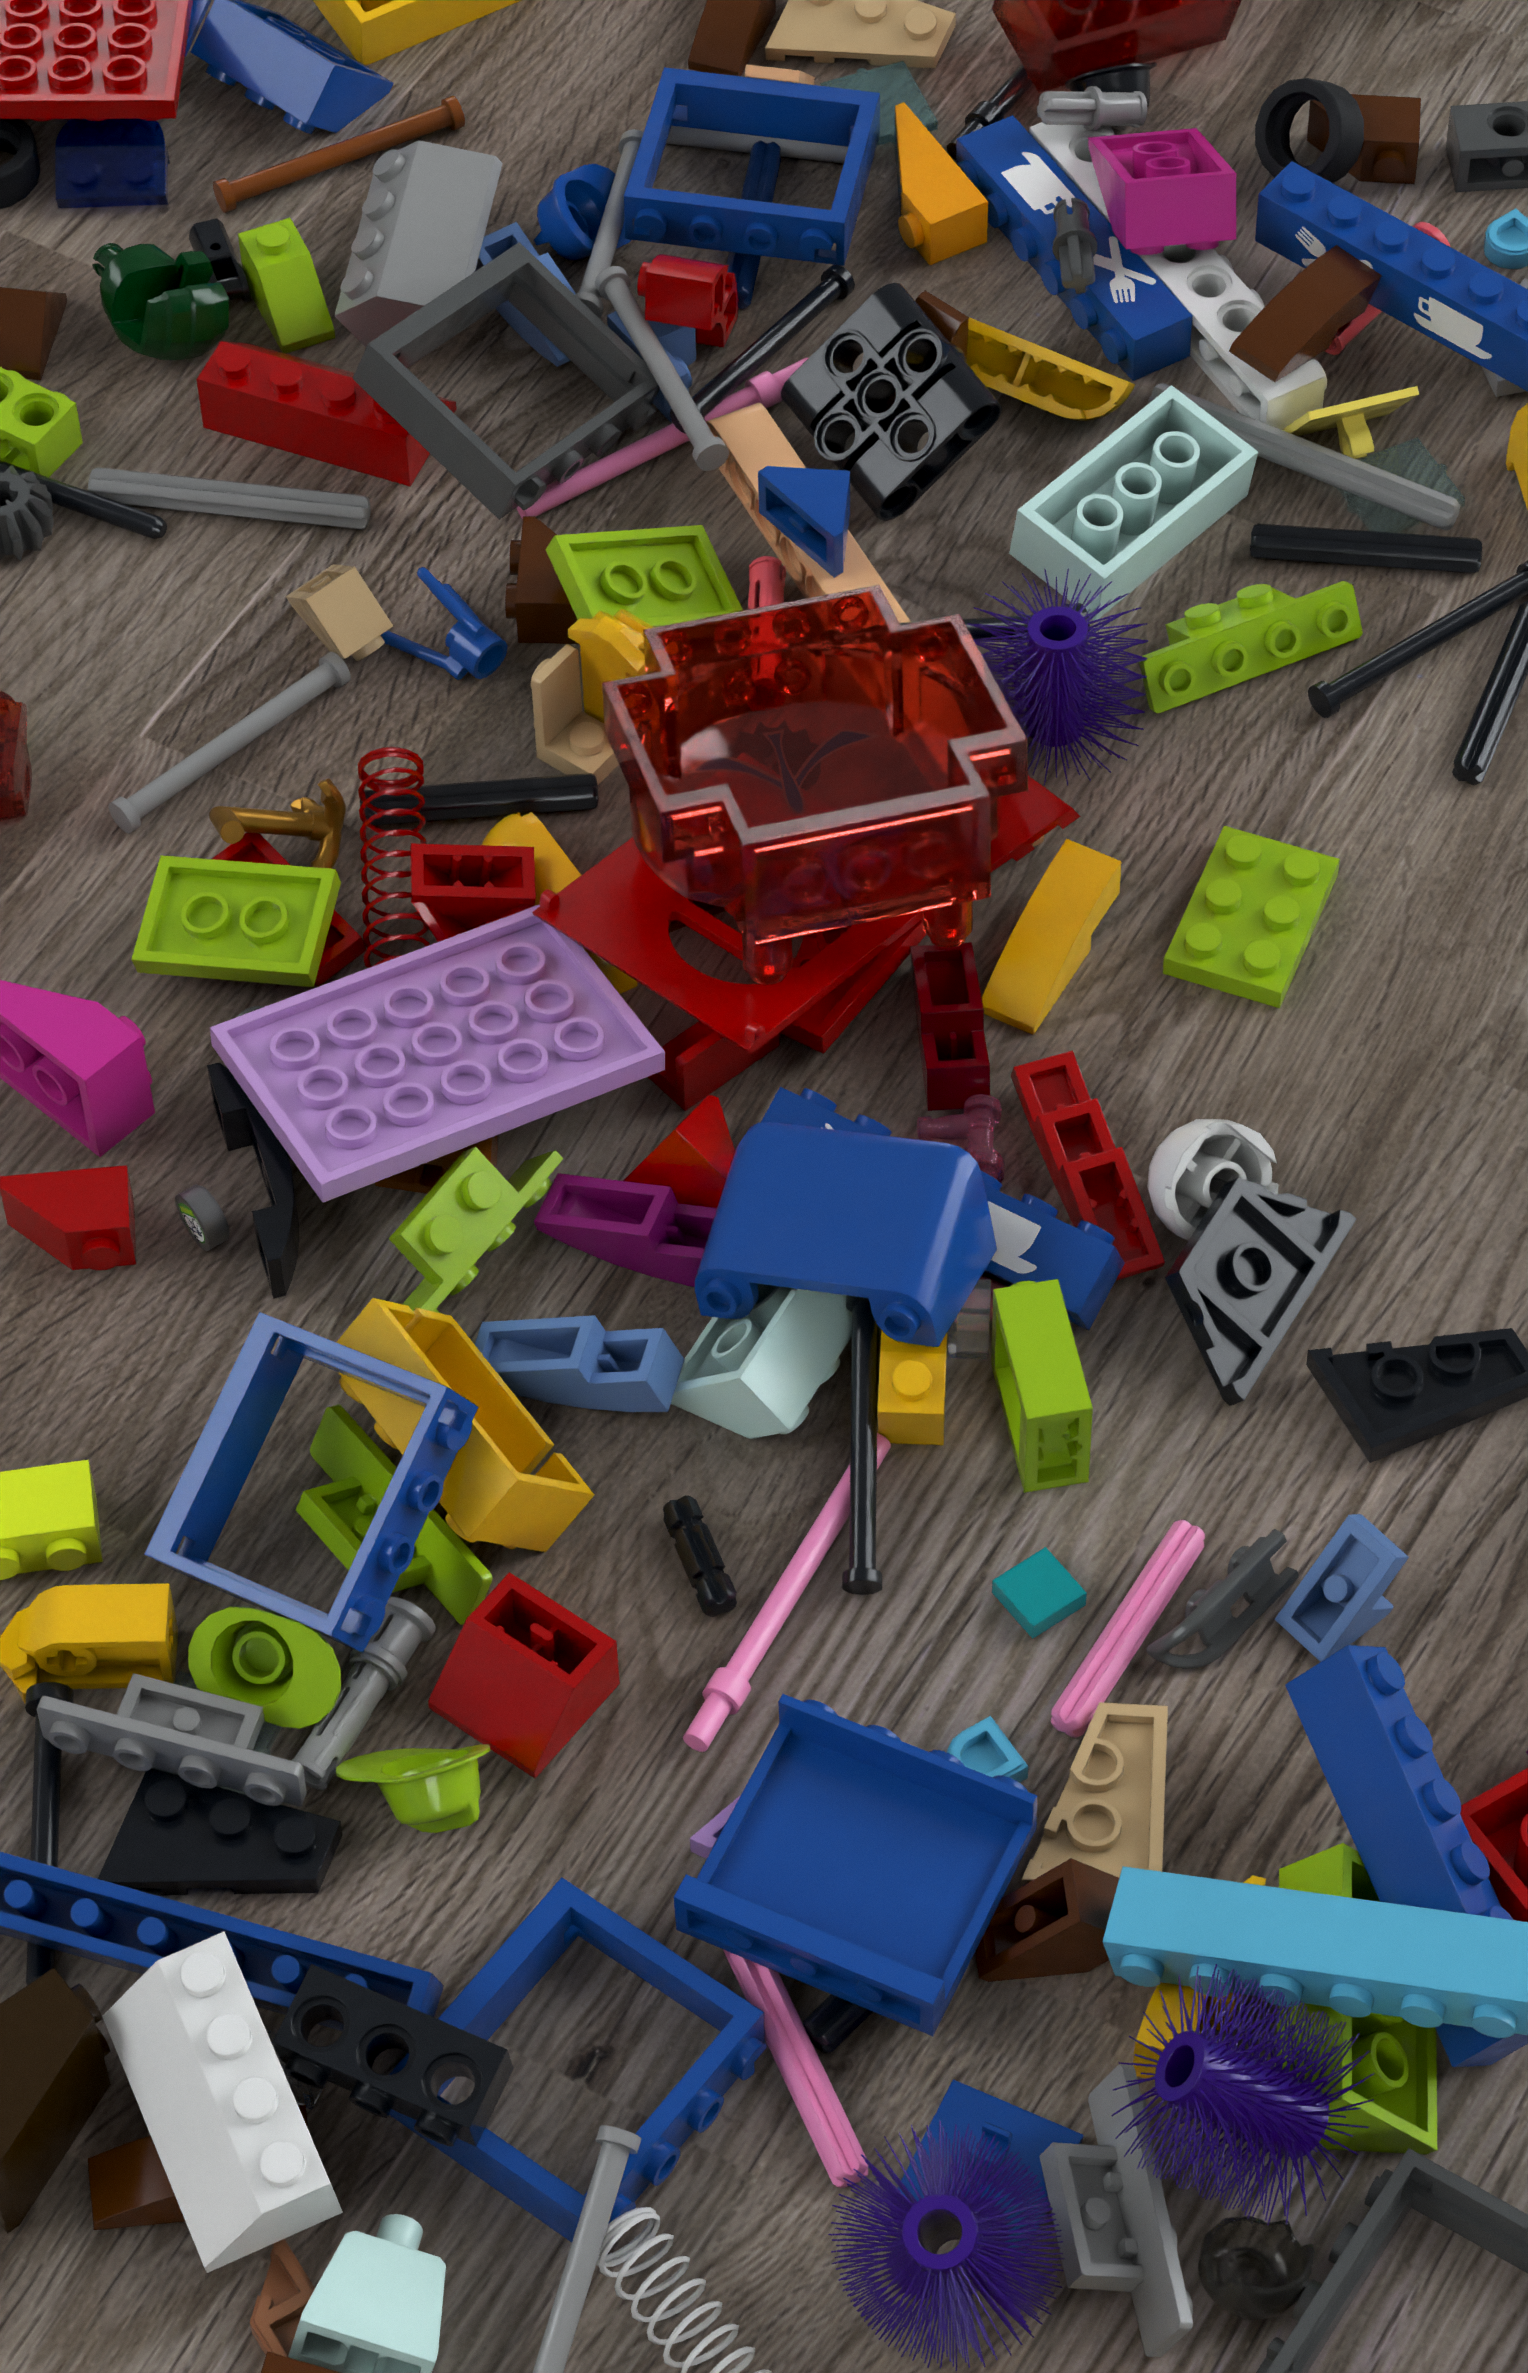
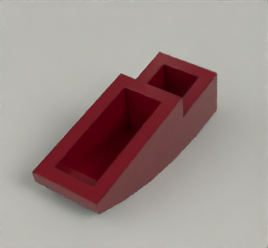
M972 942L910 946L917 1029L928 1111L991 1107L990 1063L984 1034V1009Z

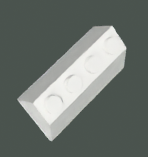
M225 1931L157 1960L102 2017L203 2266L208 2273L339 2215L343 2211Z

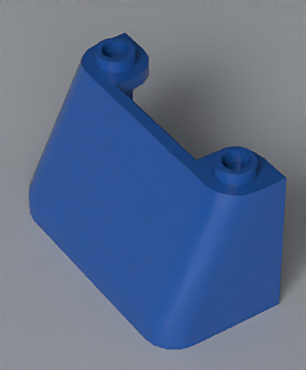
M761 1122L751 1126L735 1150L695 1277V1294L700 1314L702 1316L724 1319H741L749 1315L759 1299L757 1284L869 1298L872 1315L876 1324L888 1337L909 1344L939 1347L997 1251L980 1167L970 1153L959 1146L949 1143L773 1122Z

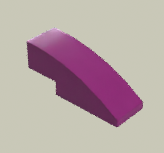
M557 1173L534 1220V1224L537 1230L609 1263L651 1277L695 1287V1277L717 1208L678 1204L672 1188L667 1186Z

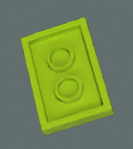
M703 525L554 535L545 549L577 620L580 618L592 619L599 611L614 616L620 609H624L671 638L737 633L747 619Z
M1224 826L1165 954L1163 974L1280 1008L1336 881L1340 859Z
M160 855L131 960L138 973L314 987L341 880L336 869Z

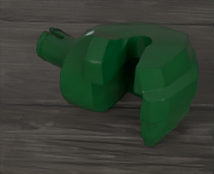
M108 243L101 246L94 254L93 259L99 263L92 264L95 273L101 276L100 295L103 309L117 337L133 351L160 360L192 359L203 356L204 353L211 350L224 337L229 327V298L220 282L208 283L213 275V268L209 259L202 251L182 252L175 260L154 244H138L123 249L115 243Z

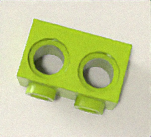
M0 367V460L50 477L83 443L76 402L71 401L60 392H52L25 379L16 371Z

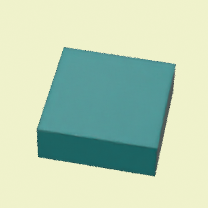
M1044 1547L992 1580V1594L1032 1639L1086 1605L1087 1592L1047 1547Z

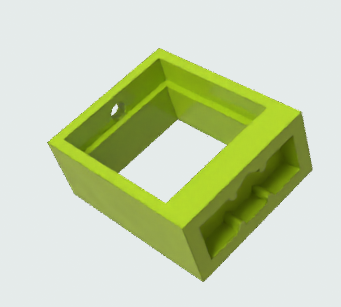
M1054 1279L1042 1282L1021 1281L1009 1287L993 1289L991 1366L1023 1492L1086 1483L1089 1480L1093 1408L1059 1280Z

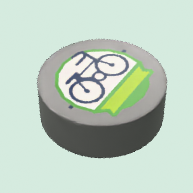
M195 1184L175 1196L176 1208L183 1224L194 1241L203 1250L209 1251L228 1240L230 1231L225 1215L215 1198L205 1187Z

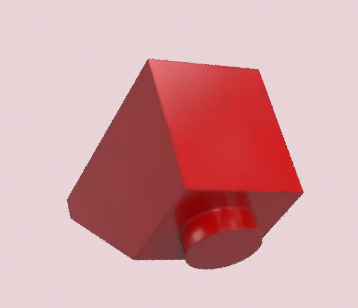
M127 1165L0 1176V1193L7 1224L71 1270H108L115 1266L136 1265L135 1210Z

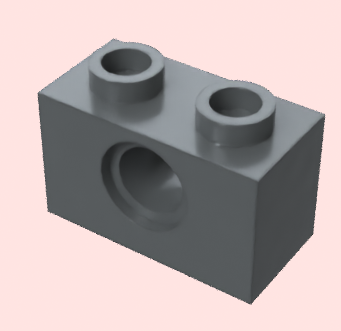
M1528 101L1450 106L1446 150L1455 192L1528 188Z

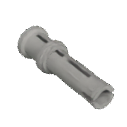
M390 1596L385 1606L383 1622L378 1631L371 1636L368 1645L364 1649V1653L355 1649L351 1650L349 1662L351 1669L341 1685V1691L333 1710L319 1723L315 1724L304 1745L301 1746L296 1756L291 1760L303 1766L305 1784L317 1790H325L328 1787L330 1780L336 1772L335 1767L341 1763L346 1753L349 1752L379 1701L387 1690H394L403 1684L408 1673L405 1666L421 1642L429 1641L434 1635L436 1626L433 1620L415 1604L399 1597Z

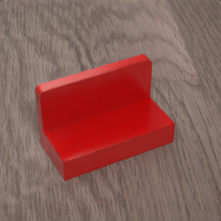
M698 1021L662 1046V1049L665 1051V1070L648 1076V1078L684 1111H687L780 1046L779 1033L760 1049L749 1053Z

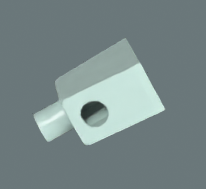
M390 2214L382 2218L376 2237L358 2231L347 2232L344 2235L303 2309L288 2355L289 2358L341 2373H432L439 2349L446 2264L440 2257L418 2250L423 2229L416 2220L401 2214Z

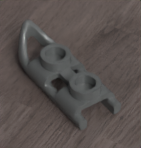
M1273 1529L1266 1537H1259L1250 1547L1242 1546L1237 1549L1229 1561L1228 1576L1224 1580H1217L1208 1590L1200 1589L1196 1591L1186 1605L1185 1619L1170 1632L1149 1644L1146 1652L1161 1663L1182 1669L1203 1667L1222 1656L1299 1577L1297 1570L1286 1567L1280 1575L1274 1573L1270 1558L1287 1542L1285 1535ZM1243 1595L1250 1605L1237 1618L1233 1617L1230 1608ZM1197 1631L1201 1641L1207 1646L1205 1650L1196 1654L1179 1655L1169 1652L1170 1649L1185 1641Z

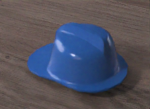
M588 164L560 175L554 181L553 189L537 206V218L541 231L534 239L536 246L549 243L560 256L567 260H583L590 257L615 173L604 166ZM625 220L616 249L631 241L625 239Z

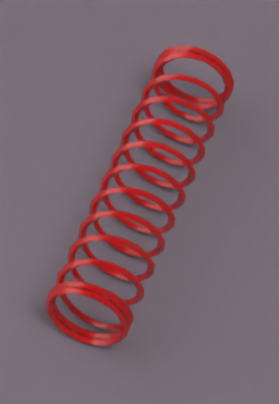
M382 747L372 750L361 757L358 762V776L362 781L358 792L359 798L363 802L359 809L360 819L363 822L360 829V839L364 843L360 854L361 860L365 864L361 871V878L365 884L361 893L362 902L366 905L362 918L363 923L367 927L363 934V942L367 947L363 958L364 965L367 968L373 967L370 964L371 953L385 958L375 965L399 957L382 953L375 949L378 945L385 942L412 939L422 942L424 947L430 945L428 941L420 937L429 928L417 911L413 913L391 914L373 907L378 902L389 898L403 899L411 897V892L390 893L372 886L376 882L389 877H410V871L388 872L372 865L375 861L388 856H410V850L386 851L376 848L371 843L384 836L401 837L412 835L419 838L421 844H427L426 838L418 833L426 824L425 818L417 812L425 804L424 797L417 792L424 784V777L422 776L424 774L423 760L418 754L400 747ZM383 757L405 758L414 762L417 766L416 771L403 767L386 768L371 775L364 771L369 762ZM393 772L412 774L395 780L375 778ZM418 781V784L415 787H412L410 789L406 788ZM367 786L377 793L366 799L364 790ZM411 794L419 799V804L412 809L395 808L384 810L370 804L373 799L382 795L401 796ZM366 807L377 812L368 820L365 815ZM384 815H413L419 818L420 824L411 830L394 829L388 831L377 828L370 823ZM368 827L379 834L367 840L366 829ZM368 848L379 854L370 861H368L366 854ZM371 869L380 874V876L375 877L369 882L367 871ZM369 889L382 895L371 903L368 901ZM371 910L383 917L370 923L368 914ZM409 918L421 921L424 926L421 931L414 934L396 935L381 932L374 928L377 924L387 920ZM372 931L384 938L371 945L369 934Z

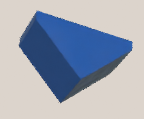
M766 466L758 471L759 513L834 578L843 573L850 516V471Z

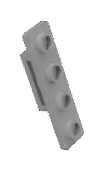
M135 1673L131 1677L117 1714L48 1696H42L37 1706L42 1736L55 1747L69 1753L82 1754L88 1750L114 1757L117 1762L133 1770L148 1771L151 1768L178 1774L183 1780L197 1787L214 1788L220 1785L242 1791L254 1801L270 1806H277L282 1804V1802L302 1806L307 1794L304 1770L300 1763L253 1751L264 1723L263 1707Z
M1119 2064L1088 2097L1098 2145L1052 2142L1039 2157L1048 2199L1051 2204L1050 2207L1053 2208L1051 2213L1056 2214L1052 2216L1053 2219H1057L1053 2222L1056 2225L1059 2224V2226L1055 2227V2230H1062L1057 2232L1056 2236L1061 2235V2237H1057L1058 2242L1063 2241L1058 2243V2245L1061 2247L1059 2249L1060 2253H1063L1061 2258H1065L1062 2260L1067 2287L1131 2292L1144 2353L1147 2357H1162L1192 2329L1193 2304L1191 2296L1185 2288L1177 2254V2234L1174 2226L1170 2223L1162 2189V2178L1160 2180L1162 2169L1156 2178L1160 2162L1158 2161L1154 2175L1156 2163H1153L1157 2158L1155 2157L1147 2167L1155 2155L1154 2150L1143 2169H1141L1153 2148L1152 2141L1137 2169L1148 2145L1147 2142L1140 2149L1138 2148L1150 2137V2133L1131 2154V2151L1148 2132V2125L1124 2157L1147 2123V2120L1132 2127L1126 2133L1123 2132L1115 2139L1147 2106L1144 2099L1111 2116L1143 2095L1140 2092L1139 2084L1113 2091L1115 2088L1135 2083L1126 2081L1137 2080L1133 2065ZM1147 2109L1127 2129L1147 2113Z

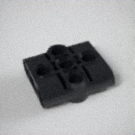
M896 282L887 284L873 293L789 377L781 390V398L814 437L818 453L825 459L833 462L839 470L850 471L851 485L875 515L883 521L894 519L908 510L996 423L1002 413L1001 404L969 367L963 351L945 338L902 284ZM937 351L935 363L926 371L927 360ZM863 353L862 363L853 371L855 360ZM896 392L894 404L885 411L888 398ZM855 432L854 443L845 451L847 439ZM928 432L929 437L926 445L918 451L919 440Z

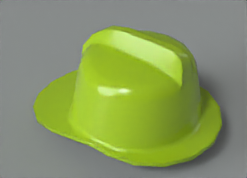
M227 1607L211 1613L195 1629L188 1646V1668L196 1687L200 1691L263 1707L264 1721L280 1727L301 1729L319 1723L333 1710L341 1691V1669L333 1648L322 1635L300 1622L285 1618L272 1611H262L249 1607Z
M480 1744L458 1749L405 1748L377 1751L343 1761L335 1767L336 1776L349 1781L377 1782L392 1812L401 1824H407L421 1832L438 1833L467 1827L478 1820L480 1813L478 1800L480 1799L481 1790L477 1758L491 1750L489 1744Z

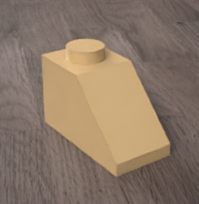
M333 564L285 596L329 651L338 654L342 659L352 655L355 661H359L372 654L385 643L381 634L393 627V624L355 566Z

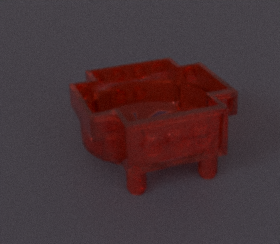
M874 585L643 630L646 674L602 683L605 734L629 786L631 828L635 844L646 864L670 888L687 899L723 907L734 917L742 935L743 968L754 982L772 985L781 982L786 977L793 965L792 937L923 911V930L930 937L933 944L943 948H953L965 942L973 929V901L991 897V841L998 836L1002 821V796L1028 791V740L960 614L900 625L880 585Z

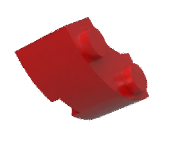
M664 254L657 255L651 263L643 262L638 276L637 293L638 296L645 297V320L695 328L696 343L724 348L738 318V292L735 274L727 272L729 265Z

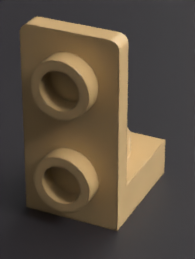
M566 644L551 659L543 660L537 666L531 678L537 758L566 775L592 773L596 776L597 785H599L630 754L629 738L582 711L578 649Z

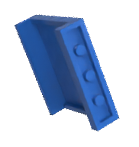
M782 1694L778 1701L779 1725L697 1878L685 1875L674 1895L676 1930L930 2036H934L1037 1829V1795L1028 1792L1021 1783L1012 1778L1000 1775L990 1777L965 1767L958 1758L940 1750L928 1752L905 1743L895 1733L882 1726L867 1725L865 1727L840 1717L832 1708L822 1702L811 1699L800 1701Z

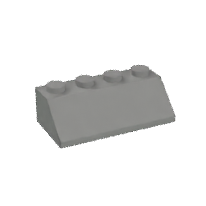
M418 140L399 150H389L376 161L373 167V177L367 199L362 206L361 221L356 238L352 243V253L345 278L341 283V293L334 315L365 347L381 334L475 272L503 164L496 156Z

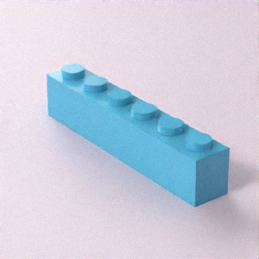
M1122 1866L1102 1942L1115 1976H1121L1132 1984L1144 1987H1154L1159 1985L1160 1982L1179 1985L1178 1976L1180 1975L1181 1985L1190 1986L1192 1989H1195L1197 1967L1199 1966L1196 1991L1199 1992V1975H1201L1203 1994L1207 1995L1217 1964L1208 1996H1213L1218 1969L1220 1971L1214 1997H1218L1220 1977H1222L1221 1993L1222 1986L1224 1987L1232 1969H1234L1223 1991V1996H1226L1234 1974L1237 1971L1230 1989L1231 1993L1234 1991L1238 1975L1240 1974L1235 1993L1239 1990L1241 1980L1242 1985L1247 1980L1243 1986L1245 1990L1252 1978L1244 1993L1248 1995L1255 1979H1257L1250 1995L1253 1996L1260 1981L1255 1996H1258L1261 1985H1263L1260 1996L1263 1991H1265L1264 1997L1270 1991L1266 1996L1267 2002L1275 1989L1268 2002L1272 2003L1279 1990L1273 2005L1277 2004L1282 1992L1278 2006H1281L1283 1996H1285L1282 2007L1286 2001V2007H1288L1291 2001L1290 2007H1293L1296 2000L1298 2001L1295 2006L1301 2000V2003L1331 2007L1336 2012L1351 2017H1365L1370 2015V2013L1402 2017L1413 2025L1426 2028L1438 2027L1442 2023L1473 2027L1476 2031L1495 2038H1508L1514 2034L1528 2035V1922Z

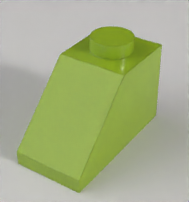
M289 217L238 233L242 269L247 278L250 294L281 352L286 354L334 339V326L310 252L291 218Z

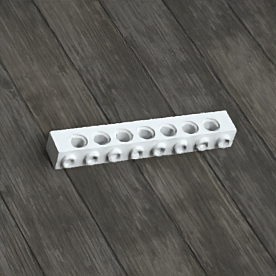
M1041 122L1029 127L1030 135L1110 223L1088 149V137L1115 135L1111 126H1101L1096 131H1088L1083 125H1046ZM1185 244L1164 246V251L1158 254L1139 255L1192 314L1190 356L1240 414L1282 430L1305 413L1323 408L1327 377L1323 367L1316 359L1312 358L1277 382H1273L1229 352L1234 340L1265 306L1260 295L1254 289H1249L1234 273L1230 261L1224 255H1219L1214 249H1190Z

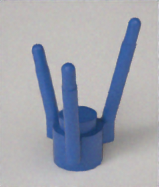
M425 567L419 568L417 570L418 577L458 620L446 636L445 644L449 648V656L388 630L381 634L385 644L445 669L456 680L462 679L467 672L477 679L488 677L503 662L508 647L506 641L486 626L449 584L442 585Z

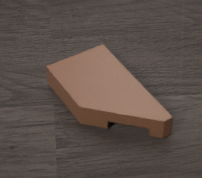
M283 2239L273 2245L270 2254V2266L261 2295L257 2297L250 2327L253 2336L265 2355L268 2351L288 2357L303 2309L315 2287L287 2242Z

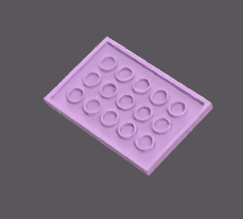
M540 904L210 1027L212 1047L322 1203L664 1071L665 1051L584 948L533 915L532 912L540 907Z

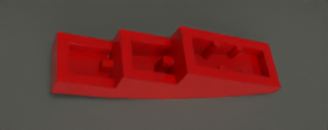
M1073 1050L1013 1067L1011 1079L1049 1174L1073 1226L1077 1228L1081 1220L1087 1221L1107 1231L1115 1238L1112 1245L1116 1247L1125 1262L1116 1280L1163 1267L1165 1260L1123 1147H1115L1097 1098L1091 1100Z

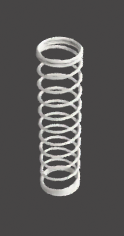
M651 2207L635 2208L625 2212L608 2224L596 2265L599 2266L600 2272L606 2277H617L615 2283L617 2296L622 2299L633 2300L631 2306L632 2317L639 2322H649L647 2329L648 2340L657 2345H666L663 2353L664 2362L670 2367L682 2368L681 2373H687L690 2366L700 2364L712 2358L732 2343L738 2334L739 2325L727 2324L716 2329L705 2337L683 2362H675L670 2358L669 2352L672 2344L691 2338L707 2328L721 2313L722 2302L711 2301L695 2309L682 2320L668 2339H659L654 2336L653 2328L655 2322L667 2319L690 2306L705 2290L706 2280L696 2278L679 2286L665 2298L650 2317H643L638 2313L637 2305L639 2299L650 2297L675 2283L688 2269L690 2258L678 2256L662 2264L641 2284L636 2294H627L622 2291L621 2282L623 2277L638 2273L657 2262L669 2251L674 2239V2235L666 2233L655 2237L660 2226V2216L656 2214V2210ZM650 2219L647 2226L630 2243L608 2254L612 2246L626 2231L642 2220ZM668 2240L655 2255L629 2269L638 2257L650 2247L661 2241ZM625 2262L619 2272H611L606 2268ZM684 2262L680 2269L670 2278L645 2291L667 2269ZM700 2284L689 2298L676 2307L662 2313L679 2295L691 2287ZM716 2307L713 2313L702 2323L679 2335L700 2314ZM732 2330L729 2336L707 2353L696 2357L715 2338ZM746 2346L734 2351L719 2362L710 2373H719L733 2360L749 2353L741 2363L727 2372L740 2373L754 2358L755 2348ZM762 2369L754 2373H772V2371Z

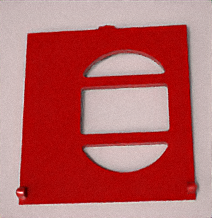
M743 755L735 760L780 782L778 776ZM716 774L556 894L549 889L543 891L540 896V907L532 913L729 1041L752 1053L760 1049L955 894V884L883 840L862 845L834 857V860L853 871L864 884L870 900L869 910L902 908L863 920L839 923L848 930L800 967H794L693 904L692 902L701 895L689 888L679 877L693 869L716 862L746 857L771 856L766 851L772 850L817 851L821 855L826 856L836 848L871 833L866 831L864 826L847 816L838 814L801 790L800 792L805 803V814L799 819L788 811L783 795L771 787L742 776ZM786 864L748 866L829 918L834 919L839 915V906L830 891ZM734 870L728 871L720 877H718L710 885L709 889ZM678 920L775 982L762 984L732 983L713 978L696 970L675 950L669 936L671 921Z

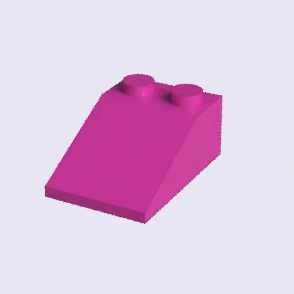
M1197 128L1088 137V149L1113 234L1125 249H1130L1132 253L1139 255H1153L1163 252L1164 246L1185 244L1190 249L1209 250L1218 247L1219 241L1236 240V172Z
M0 980V1078L99 1157L155 1114L150 1087L153 1081L147 1069L144 1053L146 1041L141 1030L132 1020L126 1016L116 1017L95 1001Z

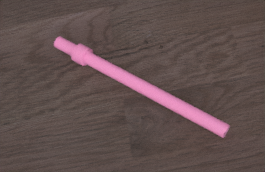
M806 357L773 374L764 371L746 380L745 388L727 396L704 417L705 421L758 402L763 404L766 409L781 402V390L784 383L808 358ZM672 423L579 469L564 483L555 481L547 485L545 492L531 507L522 510L518 506L516 507L522 519L523 516L537 517L690 440L686 434L679 431Z
M877 1433V1470L891 1448L889 1440ZM850 1465L727 1666L717 1668L704 1688L702 1694L705 1701L683 1736L684 1742L692 1749L699 1752L707 1751L727 1716L738 1713L751 1691L750 1678L850 1516Z

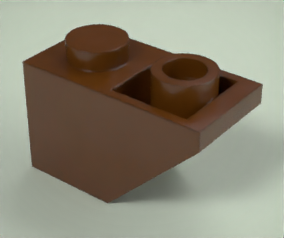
M523 516L521 540H511L510 575H518L517 583H507L506 618L516 619L518 643L578 644L568 638V628L577 621V617L545 550L554 535L557 534L535 516Z

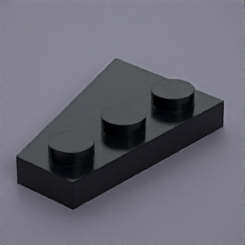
M1512 1328L1434 1336L1431 1343L1427 1345L1393 1348L1391 1341L1366 1344V1351L1333 1355L1331 1348L1308 1350L1307 1367L1369 1463L1528 1398V1351Z
M151 1768L144 1774L98 1879L132 1889H161L162 1895H188L189 1888H230L234 1894L318 1893L343 1835L341 1821L281 1804L277 1806L265 1805L254 1801L245 1794L217 1786L214 1788L197 1787L186 1782L178 1775Z

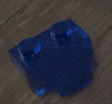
M142 119L69 120L60 130L55 147L56 202L58 209L168 205V164H170L164 133L159 123Z

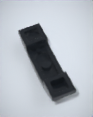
M221 1063L207 1065L213 1104L227 1150L231 1151L253 1146L271 1203V1207L252 1211L258 1251L273 1299L286 1296L293 1279L299 1248V1220L288 1154L229 1069Z

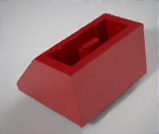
M509 1572L466 1619L428 1700L429 1709L480 1743L489 1744L492 1751L536 1779L620 1684L617 1641Z

